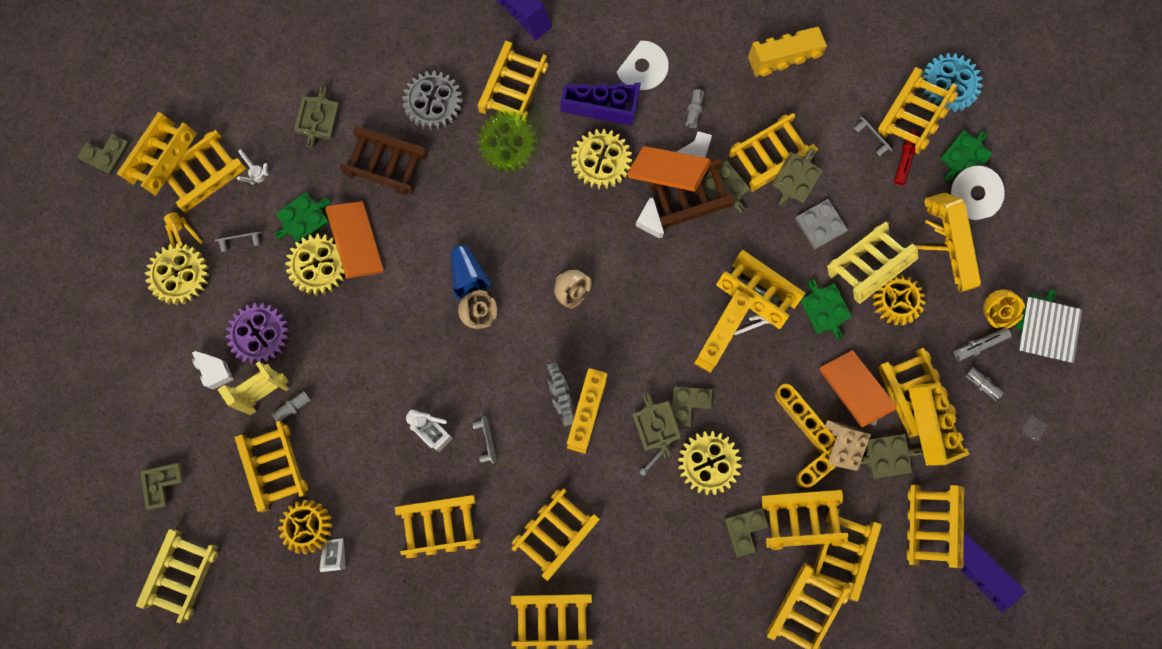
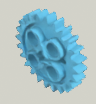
M947 53L945 57L939 55L937 59L933 58L931 63L927 64L926 69L922 72L925 81L934 85H940L948 91L952 84L957 85L956 92L960 97L957 96L954 103L950 102L947 108L949 110L952 108L954 112L958 108L963 111L966 106L970 107L972 102L977 100L976 96H979L981 93L979 89L983 85L979 82L982 80V77H977L980 70L974 71L976 64L969 65L971 59L965 62L964 55L959 59L956 53L952 58ZM943 69L948 70L949 74L945 73ZM960 76L965 77L966 81L962 80ZM925 90L923 92V95H929L927 101L933 100L935 105L939 104L940 106L944 97L931 91Z

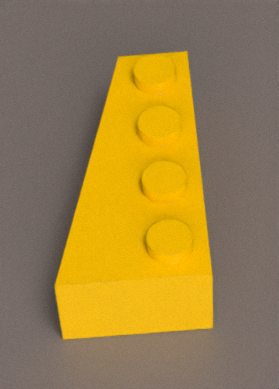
M819 27L798 31L795 36L790 34L783 35L776 41L774 38H769L763 44H760L759 41L753 42L748 59L755 76L762 75L764 77L771 74L774 70H784L791 64H802L808 58L813 57V59L821 57L827 45Z
M941 383L920 384L909 388L926 466L947 465L970 455L968 449L963 448L961 433L956 431L954 426L956 420L954 415H951L948 411L949 403Z

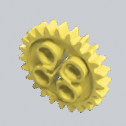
M596 129L595 135L589 131L588 138L582 135L583 142L577 141L578 147H573V152L576 154L571 155V158L575 160L572 162V166L576 167L574 173H579L578 179L584 178V184L591 182V188L597 184L598 189L601 188V185L608 189L609 183L615 187V181L621 183V176L627 177L625 171H629V164H632V159L629 158L632 153L626 152L629 150V145L623 146L625 139L619 141L620 134L614 137L612 130L609 134H606L605 129H603L602 134H599V131ZM598 145L601 149L595 151L591 147ZM605 145H608V148L605 152V159L602 160L598 174H596L595 171L598 167L599 159L603 154V149ZM616 151L618 155L612 157L609 155V152ZM590 161L593 162L595 165L593 167H587L585 166V163ZM604 168H610L612 172L607 174L604 173L602 170Z
M319 234L316 235L315 239L309 235V240L307 241L302 237V244L295 242L297 248H290L293 255H287L291 260L285 263L288 267H291L286 270L288 274H292L289 276V279L294 281L293 285L295 287L299 286L300 291L303 292L306 289V293L309 295L312 290L316 296L319 290L325 295L327 288L332 292V286L339 287L337 281H344L341 275L345 274L335 239L331 238L328 241L327 235H324L321 239ZM323 250H328L327 256L320 257ZM306 254H309V255H310L309 260L306 261V262H303V261H302L303 256L306 255ZM319 261L318 267L315 268L316 262ZM327 268H333L331 274H324ZM310 272H314L313 278L307 280L306 275Z
M178 243L176 248L169 244V250L162 247L163 253L161 254L155 252L157 258H150L153 264H149L147 267L151 270L145 272L150 277L145 281L151 284L148 289L153 291L152 294L155 297L159 296L158 299L162 302L165 300L167 304L173 302L175 305H178L179 300L183 304H186V299L193 301V295L199 297L200 295L197 291H204L205 289L202 287V284H208L204 277L210 276L207 272H204L209 267L204 265L206 259L201 258L202 254L196 252V249L193 247L189 249V246L186 244L182 248ZM185 258V262L179 265V261ZM168 267V271L162 275V270ZM190 274H193V279L191 281H187V277ZM176 283V288L170 291L171 285Z
M704 431L703 437H700L697 433L695 435L696 440L690 437L688 439L690 445L683 444L686 451L680 450L679 452L684 457L678 458V461L683 463L678 469L684 470L680 477H687L684 483L691 482L690 489H693L695 486L698 487L697 493L704 489L705 495H708L709 490L712 491L713 495H716L717 489L723 493V486L730 489L729 481L736 483L733 476H739L740 473L736 469L742 467V465L737 464L741 457L735 456L739 449H732L735 443L728 444L729 437L722 440V433L715 437L714 431L710 433V436H707L706 431ZM711 445H716L719 448L718 455L710 453L709 448ZM693 453L701 455L702 460L700 463L692 461ZM725 455V459L712 464V468L706 466L698 471H694L695 467L706 463L707 458L711 461ZM719 463L726 464V473L723 474L718 471ZM701 471L709 473L710 478L708 481L705 482L700 479Z

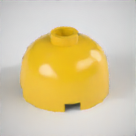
M996 290L985 299L983 313L992 326L995 328L1004 327L1006 329L1016 325L1022 319L1023 308L1025 309V304L1017 294L1010 290Z

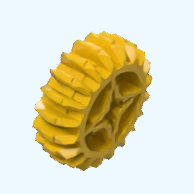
M901 274L899 278L895 276L877 290L872 298L877 300L873 302V306L879 307L875 310V313L880 311L883 313L880 319L886 316V322L890 323L893 320L894 325H898L899 321L901 325H905L906 322L912 323L914 321L913 318L917 319L919 313L924 310L921 306L925 305V301L921 300L925 297V294L919 293L922 287L917 288L915 286L918 282L914 281L911 283V277H907L904 280V275ZM892 286H899L905 290L898 291L895 288L893 289ZM885 293L890 300L889 306H887L885 301ZM909 293H910V295H911V297H912V301H913V305H912V306H911L910 301L908 300V295H909ZM904 295V296L901 298L902 300H901L900 302H898L896 305H894V303L896 302V299H897L898 297ZM898 308L908 313L900 314L892 310Z
M303 500L302 504L298 501L295 502V507L288 506L290 512H283L286 518L279 519L283 523V526L278 527V530L283 531L279 535L280 538H285L283 544L289 545L288 549L291 551L295 549V553L298 554L301 551L303 554H308L309 550L314 553L316 552V547L319 549L323 548L321 542L327 543L328 539L325 536L332 534L327 529L333 527V524L327 523L332 519L331 516H326L328 510L322 509V504L316 505L315 501L309 503L308 500ZM306 511H311V513L309 515H306L305 518H297L299 514ZM316 518L319 520V530L315 528ZM300 523L306 524L308 529L311 531L305 530L303 525ZM293 524H294L295 527H296V531H295V533H294L295 536H293V533H292V525H293ZM306 536H314V538L311 541L306 543H300V541L302 539H305Z

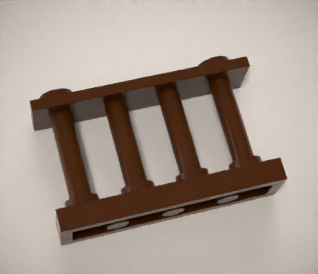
M355 126L353 134L358 142L349 165L340 163L343 174L351 178L357 176L394 188L396 192L402 195H407V193L413 194L414 191L408 184L417 161H420V159L426 160L428 155L426 148ZM369 142L374 144L375 149L368 167L364 171L356 168L364 145ZM387 148L392 150L393 153L384 177L373 174L382 150ZM405 154L409 156L410 160L402 181L391 180L399 156Z
M710 159L711 164L706 173L711 172L718 192V197L715 200L710 201L707 199L701 180L697 187L700 199L699 205L694 207L689 205L685 189L676 188L682 208L681 211L674 213L671 211L664 189L666 185L649 183L652 191L657 190L664 214L660 218L663 229L735 206L733 195H728L725 192L718 169L723 168L721 159Z

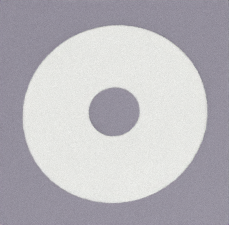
M640 41L617 70V74L625 85L641 83L640 90L652 89L665 79L668 72V59L665 52L658 45L649 41ZM638 59H646L649 62L648 70L645 72L637 71L635 62Z
M972 166L963 170L955 178L951 195L963 199L968 219L979 220L993 216L1000 209L1004 200V185L1001 178L992 169L984 166ZM974 186L984 188L985 196L982 200L977 201L971 197V190Z

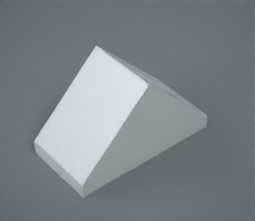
M650 198L640 214L636 226L658 238H662L664 231L654 199Z
M429 420L420 429L438 452L453 439L434 421Z
M343 538L328 540L327 543L323 542L320 572L345 570Z

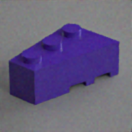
M496 0L501 7L504 6L509 14L519 22L535 41L552 28L545 7L539 0Z

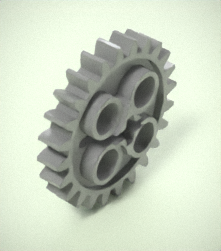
M426 71L424 77L419 73L418 80L412 78L413 84L407 83L409 90L404 89V93L407 96H403L402 99L406 102L403 103L406 115H410V121L415 120L416 126L421 123L423 129L427 125H429L430 130L435 125L440 130V124L447 127L446 122L453 123L452 116L458 118L456 111H461L459 105L463 104V101L460 99L462 93L458 92L460 90L459 85H456L454 79L450 81L449 75L444 78L443 72H440L437 76L435 71L432 72V75H429ZM426 87L431 88L428 92H424L423 89ZM444 92L449 93L446 97L440 96ZM419 104H425L423 108H417ZM437 109L443 110L440 114L434 113Z
M557 363L548 364L547 369L550 377L547 379L550 395L555 396L551 398L556 412L560 414L563 425H571L573 423V405L571 394L566 393L569 391L567 381L561 375Z

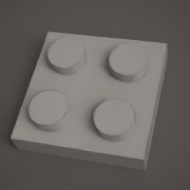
M829 199L795 218L814 250L848 231Z

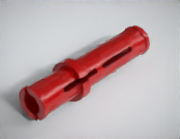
M913 129L908 130L909 133L914 134L918 137L920 136L919 131ZM908 140L902 146L903 152L893 181L894 184L901 186L906 184L912 158L915 154L916 144Z

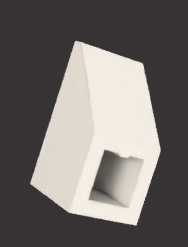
M197 351L192 352L194 359H192L193 364L197 370H200L202 374L200 379L205 387L215 389L234 380L225 361Z

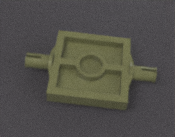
M320 87L318 97L302 96L294 131L295 133L308 136L306 144L308 148H314L316 138L332 140L340 104L339 102L326 99L328 90L326 87Z
M809 148L805 157L798 156L792 152L789 153L771 184L782 193L777 203L778 205L784 207L789 198L796 199L802 203L805 202L823 171L811 162L817 152L816 150Z
M726 161L723 163V168L718 169L725 192L728 195H733L734 207L742 214L746 211V208L740 200L750 191V188L729 162ZM708 172L706 177L702 179L706 196L712 201L717 199L718 192L712 174Z
M650 393L643 395L646 407L632 414L645 451L661 448L664 459L671 457L668 445L675 440L683 438L671 403L666 401L661 404H653Z
M905 434L869 439L866 446V456L862 457L860 465H868L872 479L912 473L911 457L921 456L922 452L917 451L922 450L920 447L909 449Z

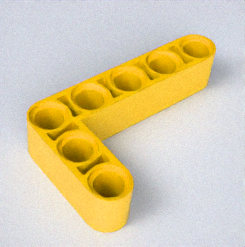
M947 193L925 198L924 203L925 207H928L927 212L943 220L955 284H958L957 289L960 292L979 287L981 284L967 209L963 199Z
M783 384L775 391L776 400L821 453L796 475L797 485L801 488H809L836 467L828 464L836 438L829 429L825 428L824 423L791 385ZM781 389L788 391V398H783L780 395ZM794 404H798L801 407L802 411L800 414L794 412ZM807 419L814 422L813 429L806 426L805 422ZM820 434L826 436V444L819 442L818 437ZM819 461L825 465L823 472L818 471L816 468V464ZM803 474H807L810 477L809 484L802 482L801 477Z

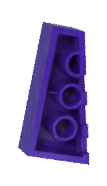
M617 83V85L599 84V86H589V84L564 85L560 112L633 126L641 83H634V85H625V83Z
M964 532V561L961 572L968 579H971L977 588L1003 614L1026 591ZM949 546L945 550L946 553L949 551Z

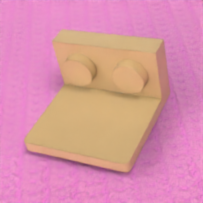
M827 420L825 428L831 430V434L837 437L828 464L857 471L871 434L853 426Z

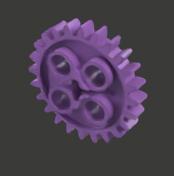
M253 303V308L246 305V311L239 308V316L233 314L235 321H228L232 328H226L227 331L231 332V334L225 336L231 340L227 345L233 347L231 352L233 354L237 353L236 358L238 359L243 357L242 361L245 363L249 359L252 365L255 364L256 360L263 363V360L270 363V357L277 359V352L283 354L280 348L287 347L283 342L290 339L285 335V333L290 332L288 328H284L288 325L287 321H282L285 316L283 314L278 315L280 311L278 309L273 310L271 305L267 308L264 303H261L260 307ZM264 317L263 323L257 325V319ZM249 320L254 328L260 331L259 335L265 340L268 347H265L261 339L256 337V332L248 324ZM244 328H248V333L245 336H241V331ZM270 332H275L274 338L268 340V334ZM255 343H259V348L252 352V346Z

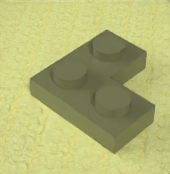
M111 134L103 149L86 142L77 158L112 175L130 143Z
M673 387L672 409L678 426L691 427L692 408L711 409L712 389Z
M181 463L140 471L146 510L168 506L165 487L184 483Z
M763 508L724 519L736 558L755 553L750 533L768 528Z

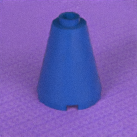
M463 245L454 247L450 255L453 294L455 298L461 300V297L477 290L487 292L486 288L488 286L489 288L491 287L490 281L469 248Z

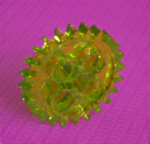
M504 111L503 116L500 112H497V118L490 115L491 121L484 120L486 127L480 126L483 133L477 134V136L481 137V140L476 143L482 145L477 150L484 152L481 158H487L485 164L492 163V169L498 166L499 172H502L504 168L505 172H510V168L513 171H517V165L520 168H524L522 162L530 163L527 157H534L531 150L537 149L532 146V143L537 142V140L532 139L536 132H530L533 125L527 126L526 124L529 120H522L523 115L521 114L516 117L515 112H511L510 116L508 111ZM506 123H508L510 126V131L508 133H504L503 126ZM495 130H498L499 134H500L502 137H500L499 135H497V134L495 133ZM519 136L523 138V144L520 147L516 144V139ZM493 137L497 139V145L495 147H492L491 145V139ZM503 138L509 139L508 143L512 145L514 148H516L519 151V153L516 154V152L510 145H504L506 141ZM506 150H508L511 154L509 160H506L504 158V152Z

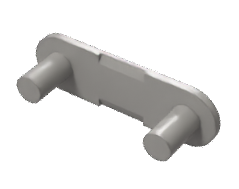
M861 116L860 119L862 121L854 129L859 133L867 126L884 144L876 151L879 156L887 150L892 151L891 147Z
M262 231L215 239V241H219L221 252L228 251L226 239L252 235L253 244L257 246L260 245L258 234L262 233Z
M482 416L481 421L472 424L473 429L483 427L486 437L488 454L480 456L479 459L481 463L491 461L494 464L496 463V455L489 422L486 416Z

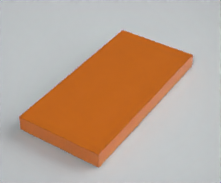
M643 146L627 175L632 179L695 192L711 161L709 158Z
M363 201L327 206V216L346 279L382 273L384 269Z
M853 350L819 368L821 374L861 427L896 410L895 403Z

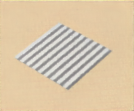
M1028 297L1020 351L1074 363L1082 309Z

